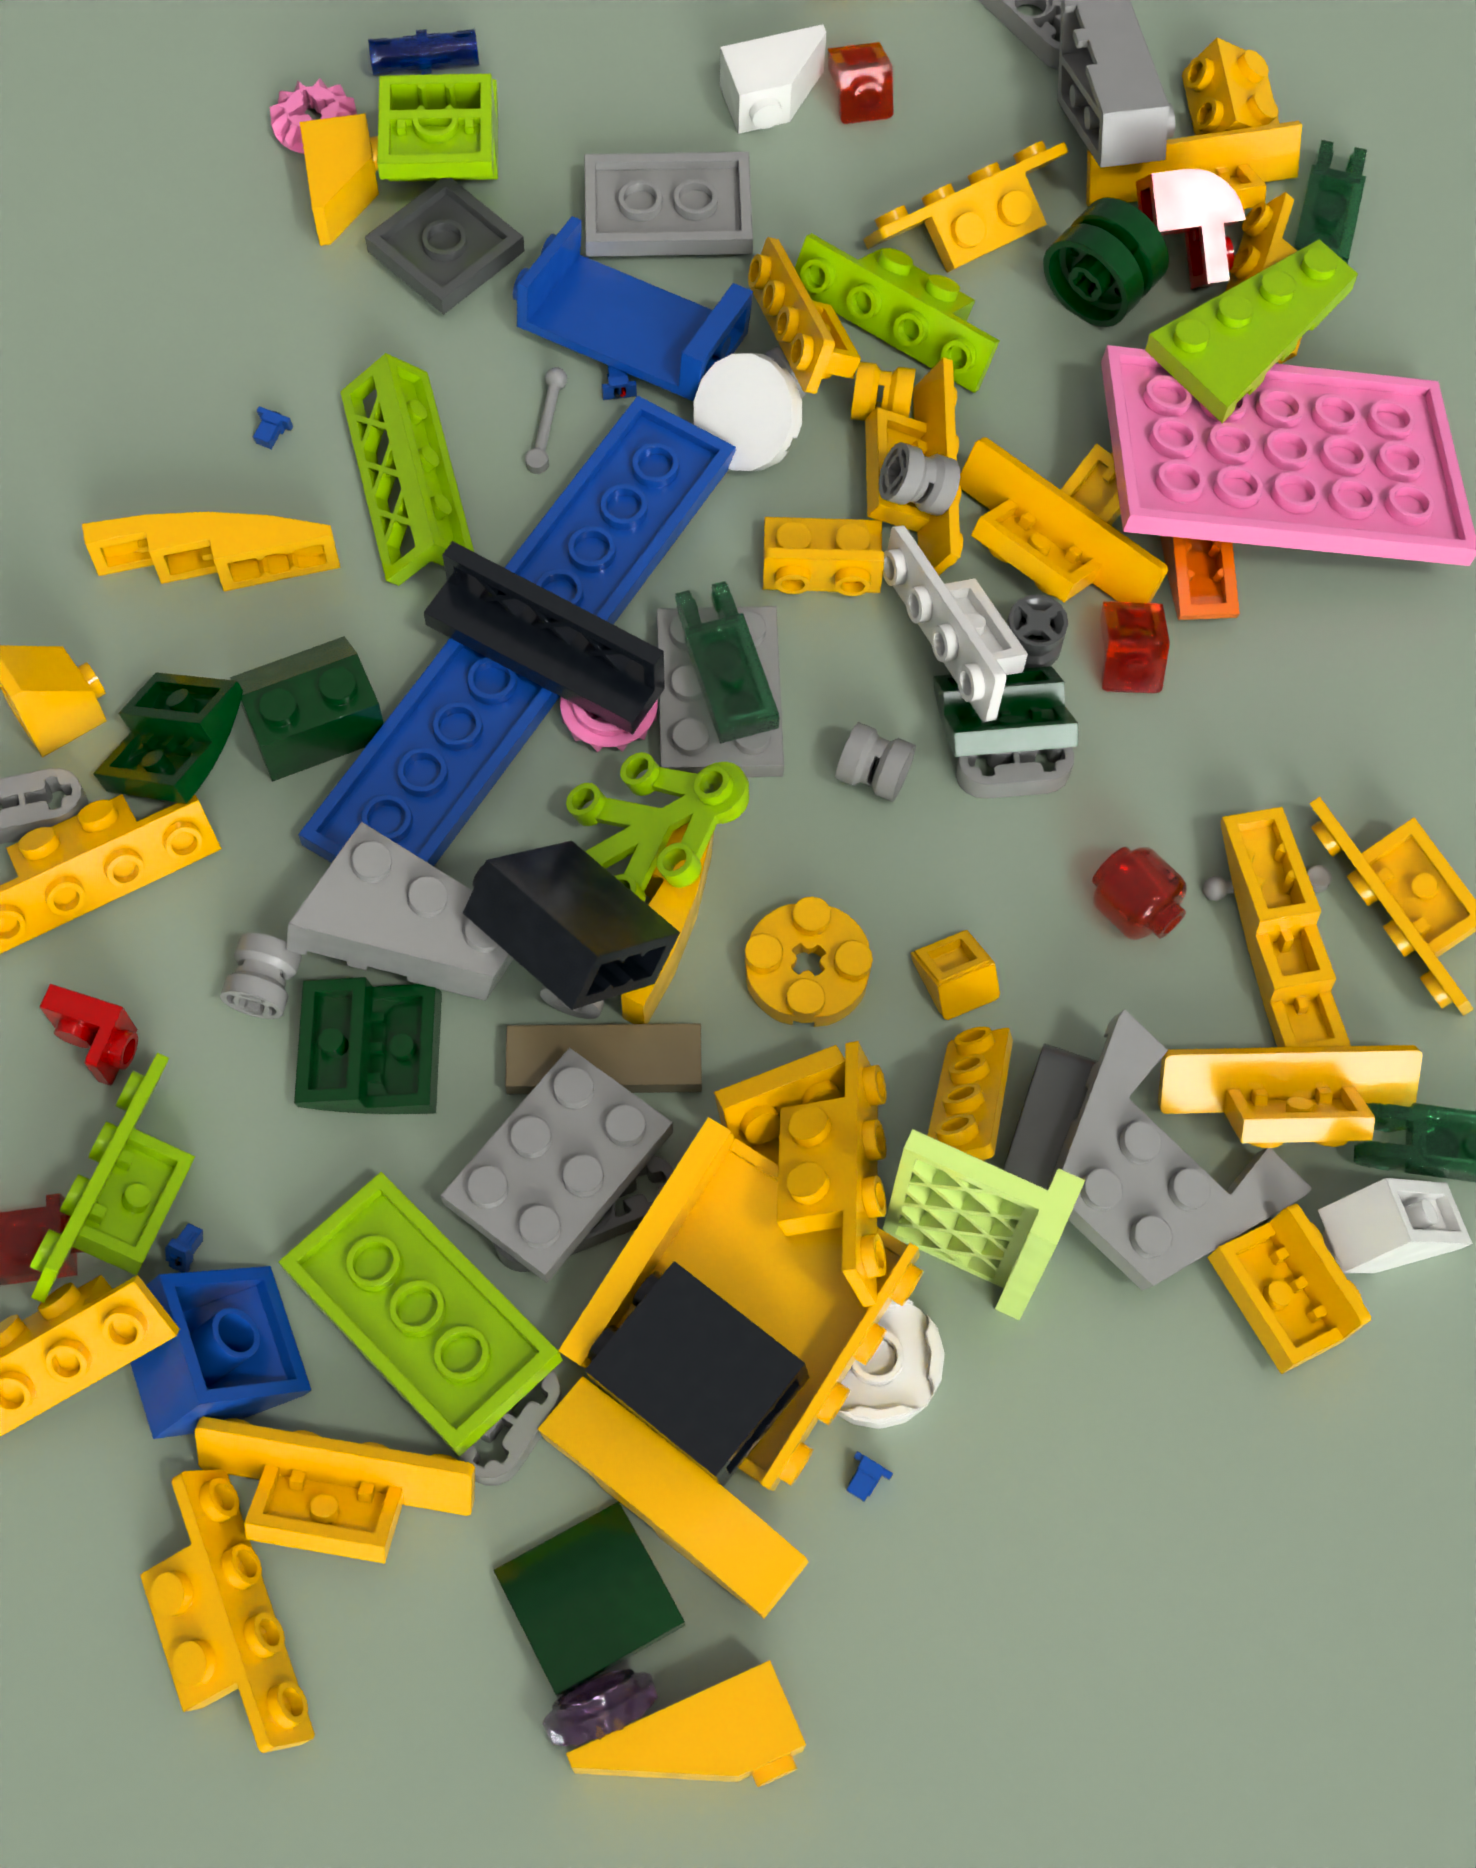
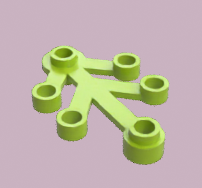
M639 752L628 757L620 769V777L632 793L638 796H646L657 791L681 798L663 808L607 798L595 784L583 783L576 786L569 793L566 807L578 823L583 826H593L602 823L625 828L585 852L605 869L633 854L624 874H618L614 877L645 902L646 896L644 891L656 866L662 876L673 887H686L698 878L701 872V857L716 825L731 822L745 811L749 803V781L742 769L731 762L710 764L696 774L660 767L650 754ZM644 770H647V772L642 777L636 779L638 774H640ZM593 800L587 808L582 809L587 802ZM689 822L681 843H673L666 847L672 832ZM686 860L681 868L673 871L674 866L678 862Z

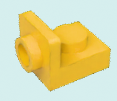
M1096 443L1061 490L1112 526L1121 514L1113 452L1109 453Z

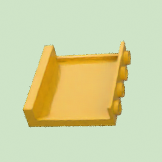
M708 1117L558 1351L578 1365L587 1368L592 1362L588 1358V1353L597 1338L611 1325L619 1328L636 1308L632 1304V1300L642 1283L655 1271L664 1274L673 1261H675L806 1364L809 1379L738 1468L760 1482L767 1489L775 1491L781 1480L790 1486L796 1481L813 1453V1449L804 1444L818 1420L828 1426L831 1424L850 1393V1389L841 1384L855 1360L865 1366L871 1360L887 1333V1329L878 1324L892 1300L901 1306L906 1303L924 1271L914 1265L920 1256L917 1246L909 1243L907 1246L877 1227V1234L883 1242L886 1255V1273L884 1276L877 1277V1305L863 1307L842 1272L843 1227L785 1236L776 1222L778 1164L737 1140L732 1131Z

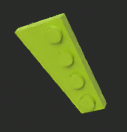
M1318 239L1150 333L1145 351L1211 414L1223 423L1234 412L1236 404L1245 394L1251 395L1264 381L1266 373L1279 360L1283 362L1296 348L1298 340L1308 330L1313 331L1352 291L1358 273Z

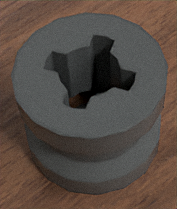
M1028 595L1019 599L1011 607L1007 625L1028 653L1024 668L1052 666L1059 658L1069 623L1067 613L1062 605L1051 597ZM1042 635L1044 640L1029 639L1028 636Z

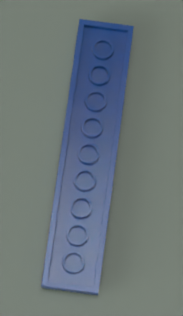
M637 396L504 568L614 625L729 470L728 468L736 447L650 401ZM450 638L300 831L298 836L302 846L332 863L359 824L363 822L427 863L435 866L560 696Z

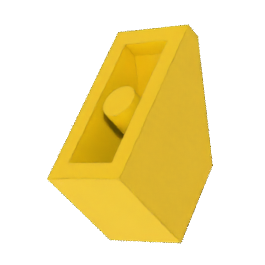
M366 113L300 122L311 204L320 246L332 244L379 195L375 172L378 171V136H369Z
M0 645V690L13 714L42 758L107 721L97 700L105 695L106 692L87 662L77 667L63 646Z

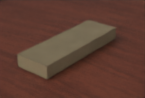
M701 1023L507 1025L505 1074L507 1094H529L569 1048L632 1093L702 1092Z

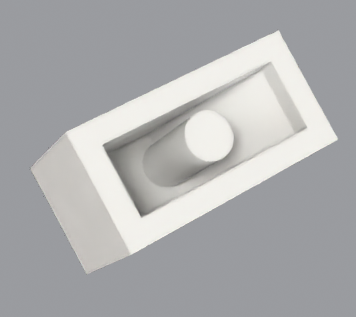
M823 24L720 47V89L738 134L758 129H768L791 121L824 72L827 32Z
M1384 1178L1318 1210L1325 1227L1323 1232L1324 1244L1337 1264L1340 1265L1343 1273H1377L1459 1250L1473 1244L1446 1182Z

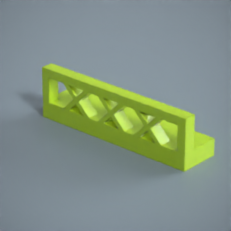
M385 353L342 389L340 393L385 579L387 582L399 586L429 562L444 566L442 554L452 541L473 552L474 548L428 372ZM376 389L378 395L370 418H367L363 399ZM387 431L389 444L382 464L379 465L376 453L383 432ZM395 478H398L401 491L395 509L391 513L388 499ZM407 526H410L415 547L401 557L400 546Z

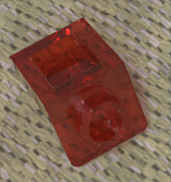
M874 42L827 48L828 70L838 88L839 117L842 123L849 124L891 118L894 114L892 63L881 43Z
M1103 601L1100 620L1105 651L1101 678L1103 690L1134 693L1161 692L1170 646L1163 604Z
M61 1193L46 1195V1207L0 1212V1286L39 1280L41 1272L30 1268V1265L43 1238L49 1229L62 1234L70 1219V1216L59 1212L65 1200ZM72 1248L57 1278L78 1275L77 1253L83 1251Z

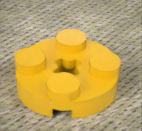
M814 896L804 897L797 903L781 906L760 920L751 932L750 939L746 944L744 960L747 988L755 1003L767 1015L779 1022L793 1025V1021L800 1023L814 1022V1027L828 1026L849 1015L860 1004L865 995L873 962L872 951L869 948L867 937L861 927L849 915L835 907L829 906L821 898ZM802 952L817 954L821 957L819 967L822 972L816 976L809 970L797 974L793 970L797 964L796 955Z

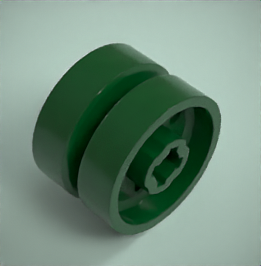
M1102 198L1094 201L1072 223L1071 227L1066 229L1046 250L1043 259V269L1047 283L1060 303L1085 322L1101 327H1110L1120 323L1140 302L1141 298L1160 281L1167 272L1169 265L1166 243L1155 224L1135 206L1115 198Z

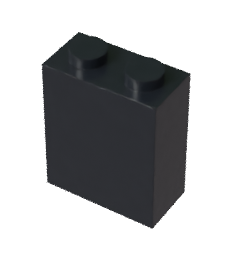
M573 841L486 860L473 879L474 889L463 911L467 918L571 1010L655 984L680 934L675 927Z
M673 1261L664 1274L655 1271L642 1283L632 1300V1304L636 1308L619 1328L615 1325L609 1326L597 1338L588 1353V1358L592 1362L585 1369V1372L598 1388L634 1414L724 1487L809 1379L806 1364Z

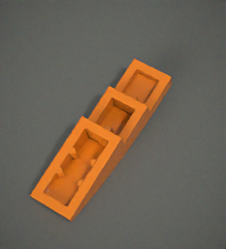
M1160 536L1165 564L1168 566V581L1178 620L1237 618L1240 611L1233 543Z

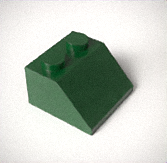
M345 636L230 677L231 680L238 681L243 689L240 704L272 782L365 748L384 724L379 702L360 658Z

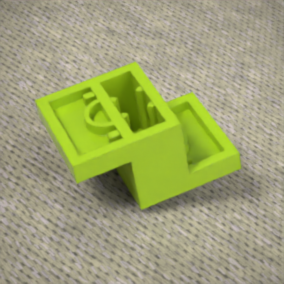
M492 73L379 76L377 165L380 179H388L389 182L438 181L441 178H452L453 180L498 179L497 80L492 79Z

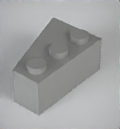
M1061 0L1057 101L1100 168L1166 160L1167 138H1172L1175 131V114L1173 106L1167 101L1131 1Z
M363 822L359 824L288 923L286 946L288 951L307 955V951L329 956L347 961V966L367 970V967H372L407 976L406 981L484 1001L487 1000L514 959L463 914L473 890Z

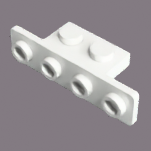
M904 525L892 527L888 548L884 551L883 577L886 583L894 587L906 605L911 621L919 625L931 643L935 657L938 661L945 664L958 684L962 698L966 702H970L982 722L996 720L1006 683V675L1022 673L1028 653L975 578L944 584Z

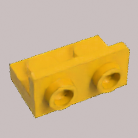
M765 517L763 590H779L786 594H800L806 591L839 592L847 596L880 593L884 569L882 521Z
M837 1045L715 1091L714 1096L721 1125L732 1131L737 1140L778 1164L781 1108L845 1097L844 1056Z

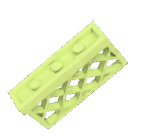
M912 1129L903 1148L883 1231L906 1244L912 1243L921 1251L1004 1288L995 1310L1020 1320L1060 1240L1085 1180L1058 1168L1049 1189L1046 1190Z

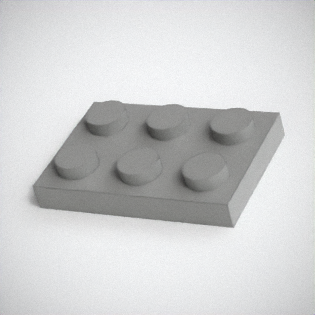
M749 152L584 154L586 257L752 254L753 229Z
M777 606L657 609L658 648L664 651L665 689L659 696L661 767L697 774L710 764L731 762L739 766L747 777H783L784 753Z
M569 1048L441 1194L442 1202L447 1208L547 1283L672 1135L673 1122Z

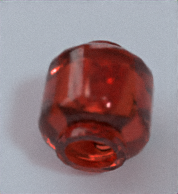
M1127 846L1120 848L1099 867L1092 878V883L1096 886L1093 904L1130 940H1139L1152 933L1161 939L1169 934L1186 914V910L1180 906L1187 891L1186 882L1181 875L1149 847H1140L1132 851Z

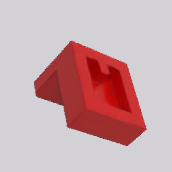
M53 984L49 985L39 1007L54 1026V1034L72 1045L90 1048L85 1059V1065L98 1082L111 1086L119 1069H127L135 1056L138 1046V1035L136 1033L138 1029L122 1006Z

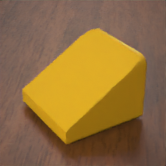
M968 930L911 952L912 961L937 1010L945 1020L955 1018L999 998L1000 989L995 962Z

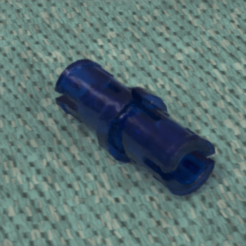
M475 28L427 34V29L416 30V35L368 39L373 75L421 70V75L432 74V69L479 65Z

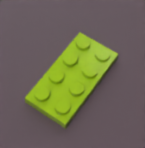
M382 1172L377 1174L278 1261L287 1275L458 1457L467 1451L563 1361L559 1351Z

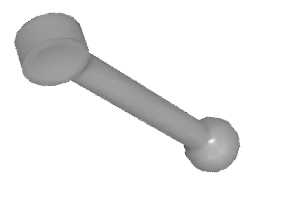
M558 367L551 368L545 375L548 391L534 449L529 450L525 456L526 467L534 474H541L549 467V459L545 450L559 390L564 388L567 383L566 373Z
M1321 865L1312 866L1307 872L1315 893L1323 892L1328 888L1332 875L1326 867ZM1218 876L1208 878L1203 885V892L1210 900L1218 901L1225 897L1226 894L1234 893L1232 881H1225Z

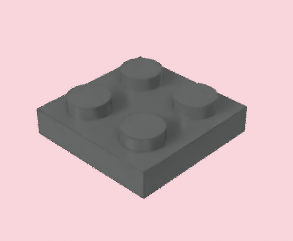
M441 178L365 236L367 251L443 315L525 251L523 236L452 178Z

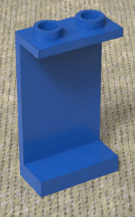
M572 216L557 235L551 234L547 238L541 255L530 269L527 267L523 268L515 281L513 299L517 301V327L694 402L703 376L715 362L734 354L748 334L753 291L732 283L713 310L580 255L582 220Z

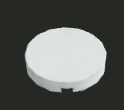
M731 354L715 362L701 379L694 398V425L736 447L728 468L732 471H762L781 462L789 452L786 450L790 446L792 438L798 437L802 426V399L795 379L786 368H781L777 362L773 361L774 359L764 354Z
M909 1299L903 1306L892 1300L878 1323L887 1329V1333L875 1354L866 1366L855 1360L841 1384L850 1389V1393L837 1415L853 1425L881 1429L906 1423L927 1407L940 1385L945 1352L938 1328L928 1315L925 1316L921 1309L914 1306V1302Z

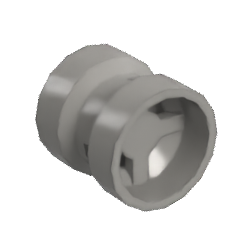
M904 442L897 443L887 454L880 471L879 492L881 498L899 505L913 502L921 512L934 516L943 515L949 509L957 494L960 482V466L953 458L938 453L927 457L924 456L922 449Z
M858 722L851 731L844 746L835 778L852 786L859 783L871 786L875 795L893 802L899 794L909 772L916 745L900 738L888 741L879 737L875 728Z
M260 933L242 934L234 953L239 966L234 973L226 977L220 994L221 1000L229 1007L250 1016L265 1019L280 1018L283 1015L288 1000L285 981L296 975L302 955L286 950L287 942L279 938Z

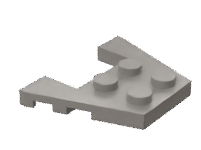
M1123 1010L1108 1023L1104 1037L1107 1038L1099 1061L1093 1064L1085 1085L1088 1088L1077 1119L1071 1122L1046 1189H1049L1058 1168L1085 1180L1068 1220L1143 1291L1160 1283L1219 1246L1303 1198L1311 1191L1312 1187L1271 1148H1265L1255 1154L1227 1191H1225L1130 1100V1095L1168 1050L1126 1010Z

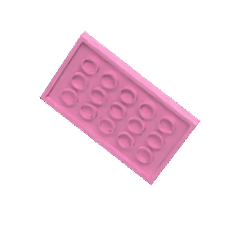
M1107 345L1101 361L1123 532L1470 566L1476 556V534L1438 381L1276 363L1266 373L1264 381L1251 395L1246 393L1236 404L1234 412L1221 423L1149 355L1145 349Z

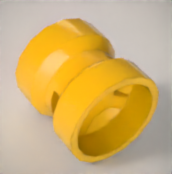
M860 361L855 380L851 419L865 421L876 407L909 417L916 369L898 367L894 371L881 370L876 363ZM879 385L884 386L882 402L877 401Z

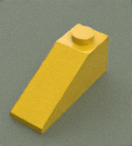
M769 1660L569 1751L566 1755L571 1768L576 1774L738 1782L752 1775L756 1786L761 1787L795 1771L797 1766L792 1756L803 1752L806 1743L772 1663Z

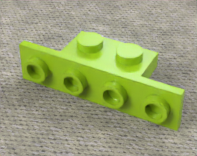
M812 233L806 235L795 270L812 300L832 305L836 314L931 369L943 357L953 360L954 382L973 393L980 389L1000 340L966 321L975 300L960 292V286L955 281L942 275L928 274L914 266L913 260L909 255L897 249L881 248L860 259H856Z
M157 1052L146 1075L134 1070L132 1071L115 1105L126 1111L119 1126L107 1121L105 1122L88 1156L89 1159L99 1163L91 1179L80 1174L77 1175L59 1212L70 1216L62 1234L49 1229L31 1262L30 1268L41 1272L31 1298L42 1303L45 1302L73 1247L129 1273L138 1274L195 1159V1156L135 1129L169 1060L168 1057Z

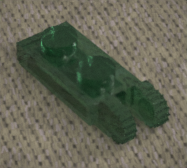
M1321 140L1314 165L1312 164L1307 178L1293 247L1299 251L1320 239L1348 264L1366 176H1362L1367 149L1355 147L1353 153L1349 155L1344 172L1329 168L1334 154V142Z
M726 581L712 584L711 600L719 619L706 623L701 622L697 603L692 597L690 590L675 593L678 615L684 630V641L720 744L778 729L780 723L779 712L744 614L738 613Z
M1373 1102L1366 1103L1375 1116L1374 1130L1384 1132L1406 1130L1405 1145L1376 1141L1358 1143V1145H1354V1162L1362 1167H1374L1388 1171L1405 1168V1173L1476 1183V1111L1413 1103L1410 1107Z

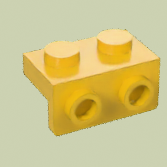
M1216 37L1183 70L1182 80L1195 135L1279 123V110L1274 101L1269 82L1268 65L1260 54L1254 50H1244Z
M1296 1203L1284 1208L1270 1222L1219 1246L1207 1257L1281 1375L1341 1344L1371 1320V1315L1363 1304L1357 1287L1346 1278L1325 1246L1319 1229L1308 1220L1301 1207Z

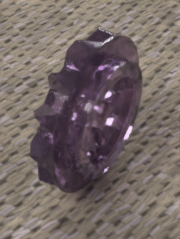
M632 1669L616 1670L592 1678L563 1694L553 1703V1710L542 1722L552 1745L580 1746L588 1740L595 1738L601 1740L608 1733L615 1730H623L624 1725L630 1721L642 1718L646 1710L658 1698L652 1676L646 1672L634 1673Z

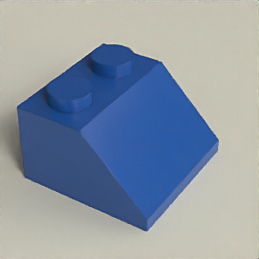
M271 1266L159 1274L146 1285L180 1329L176 1337L130 1362L153 1439L195 1434V1428L201 1417L221 1420L236 1418L242 1420L300 1398L311 1391Z

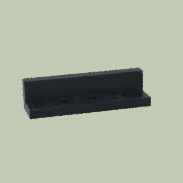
M452 541L442 554L447 582L424 611L426 625L633 735L665 689L664 651Z

